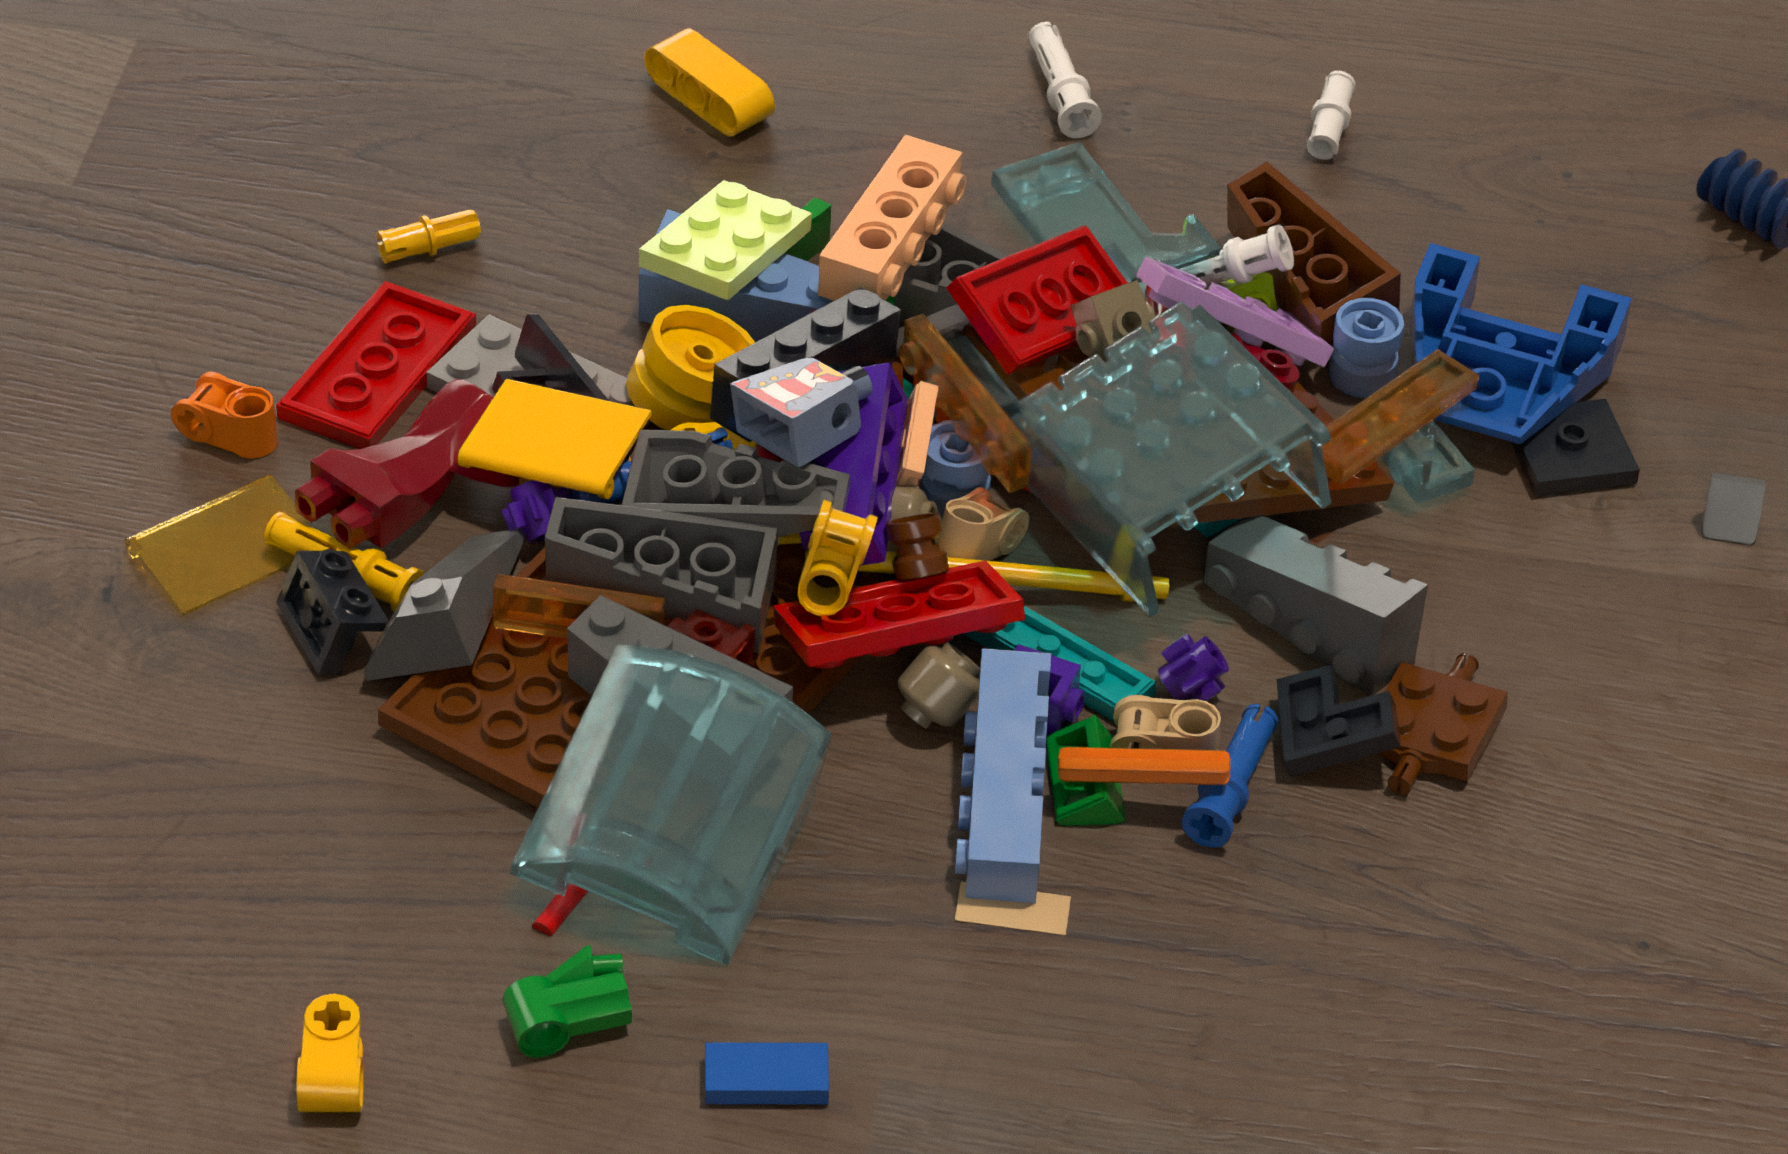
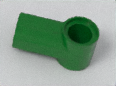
M619 972L554 985L547 977L539 975L528 976L511 984L504 992L502 998L519 1051L525 1056L532 1058L555 1054L564 1048L572 1036L632 1024V1008L628 987L623 973L619 974Z

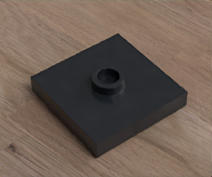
M1606 399L1574 402L1569 408L1521 444L1511 442L1535 496L1637 484L1640 469Z

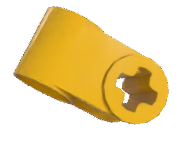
M823 499L808 543L809 550L798 584L797 595L801 605L807 611L818 616H829L843 609L848 600L859 565L862 566L878 517L869 514L864 519L832 508L831 501ZM820 575L830 576L839 585L833 588H823L817 585L813 578Z
M322 995L313 1000L306 1008L302 1054L298 1059L297 1066L298 1112H362L364 1070L363 1045L360 1038V1013L356 1003L345 995Z

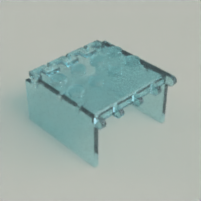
M1179 302L1148 322L1153 334L1150 335L1140 326L1104 348V354L1108 360L1106 363L1097 354L1091 356L1058 377L1059 383L1063 388L1062 390H1059L1052 382H1049L1018 401L1017 404L1020 412L1011 417L1028 489L1150 617L1160 612L1147 557L1156 550L1151 537L1176 521L1185 530L1197 525V519L1192 511L1222 492L1231 501L1237 500L1244 495L1239 482L1268 463L1277 472L1284 471L1322 509L1331 504L1321 447L1331 440L1326 426L1201 305L1192 309L1183 302Z

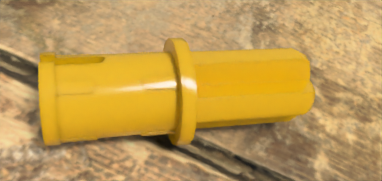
M466 210L431 220L425 215L419 217V222L376 232V239L378 241L381 240V242H377V246L385 264L426 252L433 256L437 254V249L477 239L481 233V226L474 210Z

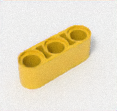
M685 29L645 51L644 63L651 79L660 88L728 137L737 135L774 113L775 101L767 84L692 29Z

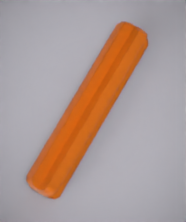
M1063 747L1058 755L1059 779L1063 782L1226 785L1230 779L1231 759L1229 752L1225 750Z

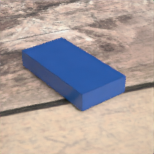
M705 1042V1104H829L828 1043Z

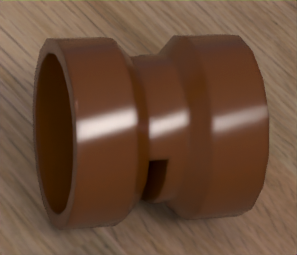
M939 513L906 516L885 523L887 539L894 545L899 546L895 550L896 556L892 560L895 579L920 578L939 574L950 569L947 552L940 548L938 541L934 540L943 531Z

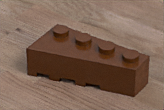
M1266 161L1227 184V228L1234 238L1240 237L1244 241L1267 234L1269 227L1276 225L1282 226L1286 231L1293 250V268L1284 272L1278 268L1266 271L1272 274L1276 301L1282 310L1292 313L1329 345L1333 346L1334 344L1333 332L1336 314L1339 308L1348 301L1358 298H1375L1386 301L1400 312L1401 273Z

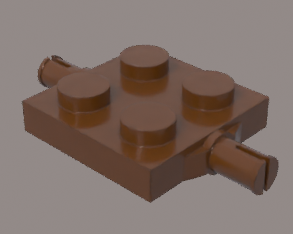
M1467 653L1459 654L1453 667L1447 674L1401 662L1384 692L1390 691L1396 704L1401 747L1375 755L1385 757L1397 765L1387 781L1388 787L1397 794L1401 786L1400 795L1408 794L1415 779L1421 772L1443 774L1468 781L1507 709L1508 692L1471 682L1474 673L1479 668V662L1473 655L1470 654L1466 661Z

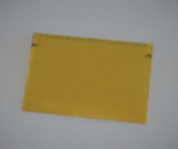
M269 474L126 538L124 542L129 555L133 559L137 557L141 559L182 616L291 567L294 555L265 543L264 532L266 526L277 512H284L297 521L310 527L312 526L305 518L297 514L295 504L275 478Z

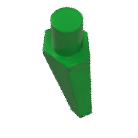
M587 945L545 977L549 978L554 985L614 972H619L620 974L623 973L622 954L592 955L591 945Z

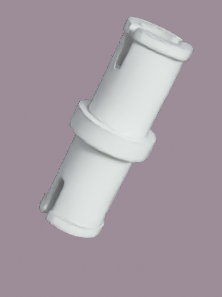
M1332 71L1329 74L1330 77H1325L1321 98L1313 105L1311 113L1313 127L1307 141V149L1312 156L1318 159H1331L1334 154L1338 153L1342 131L1350 123L1352 112L1349 104L1356 83L1354 78L1344 71Z

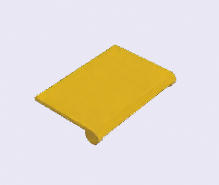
M505 379L458 453V464L461 467H477L596 494L599 498L609 499L614 491L613 476L638 438L640 430H643L652 412L643 408Z

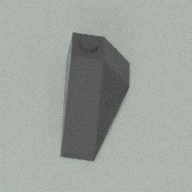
M523 529L471 536L412 583L375 645L364 670L367 681L472 665L526 538Z

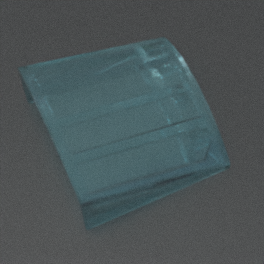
M617 645L511 864L509 874L561 896L566 894L571 884L677 928L673 943L728 966L812 805L832 734L784 696L728 667L700 657L667 649Z

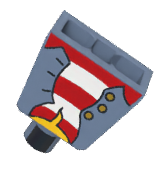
M803 358L730 383L737 432L798 468L858 433L861 427L858 401L872 394V382L862 367L855 366L840 373L814 358Z

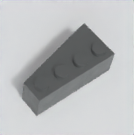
M555 497L545 535L546 583L595 600L602 595L643 616L660 621L662 616L708 632L713 639L759 654L777 573L778 525Z
M1264 516L1242 518L1208 543L1204 573L1205 584L1210 586L1217 594L1226 597L1251 614L1258 622L1267 625L1289 640L1302 652L1309 654L1325 666L1331 665L1333 671L1344 681L1353 684L1369 696L1375 695L1390 683L1401 662L1411 665L1415 664L1428 584L1413 578L1406 583H1402L1391 578V569L1375 562L1370 563L1366 567L1347 560L1346 550L1332 544L1327 545L1323 549L1310 544L1307 534Z

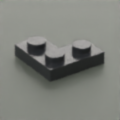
M1331 665L1276 679L1283 757L1291 776L1401 747L1397 709L1390 691L1340 704L1338 682Z

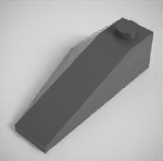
M640 430L622 506L778 525V537L813 530L823 499L831 501L832 508L845 512L851 479L850 474L811 463L798 468L786 460L778 462L758 456L757 448L740 444L736 450L713 444L711 435L696 431Z

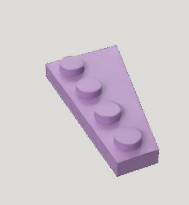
M1145 257L1136 274L1138 278L1151 288L1148 296L1157 303L1175 311L1180 304L1192 308L1191 315L1200 322L1215 329H1219L1222 322L1235 327L1233 333L1237 334L1243 341L1259 348L1264 341L1276 346L1274 350L1285 353L1294 364L1302 366L1305 359L1325 367L1334 350L1331 345L1292 313L1280 308L1275 312L1262 301L1249 296L1244 300L1226 287L1213 282L1208 290H1205L1207 284L1196 276L1149 257Z

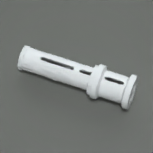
M1041 22L1030 30L1028 40L1035 50L1039 64L1049 83L1047 90L1048 102L1051 108L1059 113L1057 123L1061 132L1070 138H1084L1098 129L1102 121V113L1098 104L1090 99L1091 88L1087 79L1076 74L1067 50L1062 43L1057 26L1053 25L1051 28L1050 22Z
M1276 225L1269 227L1267 234L1244 241L1240 237L1228 240V243L1224 244L1223 250L1170 266L1196 276L1205 282L1207 286H1210L1212 282L1217 284L1230 279L1236 283L1240 282L1243 284L1252 281L1253 275L1276 268L1282 272L1292 269L1294 256L1286 231L1282 226ZM1136 276V280L1139 283L1143 297L1147 302L1145 298V288L1147 284H1145L1140 278Z

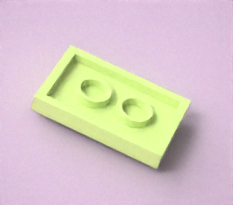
M723 180L639 248V267L729 300L811 231L812 213L792 206L785 200L773 199L749 190L742 184Z

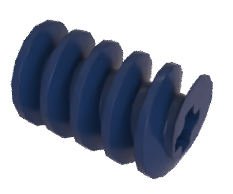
M1740 148L1733 150L1726 157H1718L1713 160L1698 179L1696 187L1697 197L1703 201H1710V205L1715 209L1725 211L1726 215L1734 221H1741L1745 228L1750 231H1756L1757 235L1766 241H1772L1773 245L1778 249L1786 248L1788 246V178L1777 182L1778 173L1772 168L1765 169L1761 173L1762 163L1756 158L1746 162V153Z

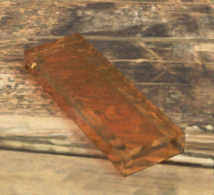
M497 574L493 585L494 628L568 639L569 626L600 595L665 626V598Z

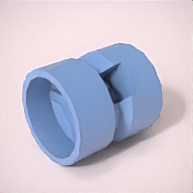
M1358 298L1346 302L1339 308L1333 332L1334 344L1332 347L1334 350L1330 356L1328 367L1329 380L1337 389L1347 395L1358 398H1373L1385 394L1393 387L1399 361L1398 349L1401 347L1404 330L1403 316L1396 307L1386 301L1375 298Z
M959 419L945 420L933 425L931 428L925 470L920 479V489L925 492L928 501L936 503L941 520L946 503L950 500L961 498L978 487H983L990 492V471L994 444L991 435L982 426L971 421Z

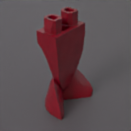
M455 379L445 384L431 399L403 437L363 449L344 451L330 448L310 460L311 479L295 490L297 514L312 523L329 513L332 515L331 532L336 540L348 549L365 540H369L381 549L404 534L427 514L449 486L455 473L500 487L519 485V477L472 466L470 468L461 467L458 464V453L494 397L466 380Z

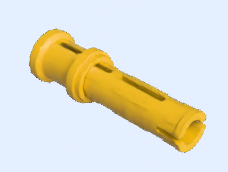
M277 512L272 516L264 532V539L267 545L281 549L294 556L297 551H323L326 549L348 553L373 596L390 604L393 612L397 609L410 585L425 574L424 571L418 568L411 567L405 569L388 561L385 553L373 548L364 551L354 547L348 549L338 542L336 538L299 522L284 512Z

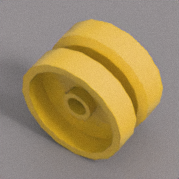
M691 305L667 307L655 316L642 349L639 350L626 380L629 398L636 407L651 410L652 415L649 420L664 430H671L677 425L687 422H714L710 419L714 364L754 344L755 341L746 330L730 318L708 308Z

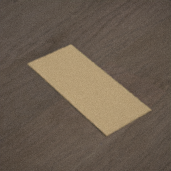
M961 882L954 921L1066 935L1071 896L1037 892L1036 903L965 898L966 882Z

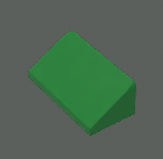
M1096 715L1046 736V750L1055 816L1060 826L1105 825L1126 821L1121 783L1063 782L1059 779L1058 755L1061 748H1109L1113 737Z

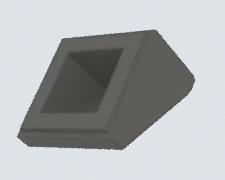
M1712 472L1703 509L1702 537L1711 540L1754 545L1758 533L1766 480Z

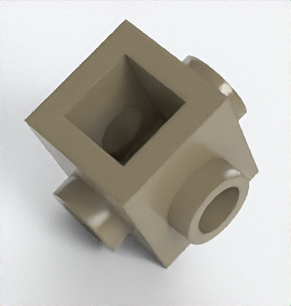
M1137 280L1070 305L1077 324L1076 339L1082 352L1089 357L1092 367L1111 360L1115 370L1145 359L1141 348L1160 341L1156 332L1157 318L1151 305L1145 301Z

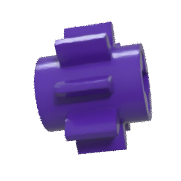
M531 480L509 491L513 502L506 505L507 508L503 509L502 513L509 530L522 528L528 544L537 543L545 540L555 497L570 499V496L565 487L555 489L551 484Z
M1187 633L1161 652L1167 663L1158 668V673L1164 686L1176 700H1188L1193 697V699L1208 701L1225 688V684L1220 677L1229 671V667L1221 651L1208 637L1204 636L1194 643L1191 636Z

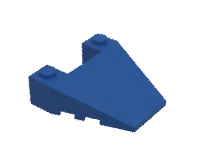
M1430 243L1415 278L1410 317L1418 416L1521 444L1569 408L1574 402H1577L1611 376L1625 339L1631 304L1630 297L1581 284L1562 334L1550 332L1471 310L1470 308L1475 298L1480 256Z

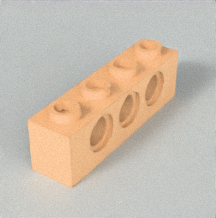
M905 135L820 254L818 296L835 301L862 287L876 293L885 301L888 296L895 297L901 287L904 273L910 265L916 266L920 261L927 239L931 234L937 235L940 232L947 210L951 204L958 205L963 197L967 178L966 175L961 174L962 152Z

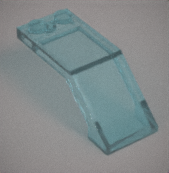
M1080 142L993 170L992 187L1036 244L1086 225L1128 283L1136 280L1138 283L1143 282L1136 274L1145 257L1181 269L1220 255L1221 247L1194 214L1185 217L1182 233H1151Z

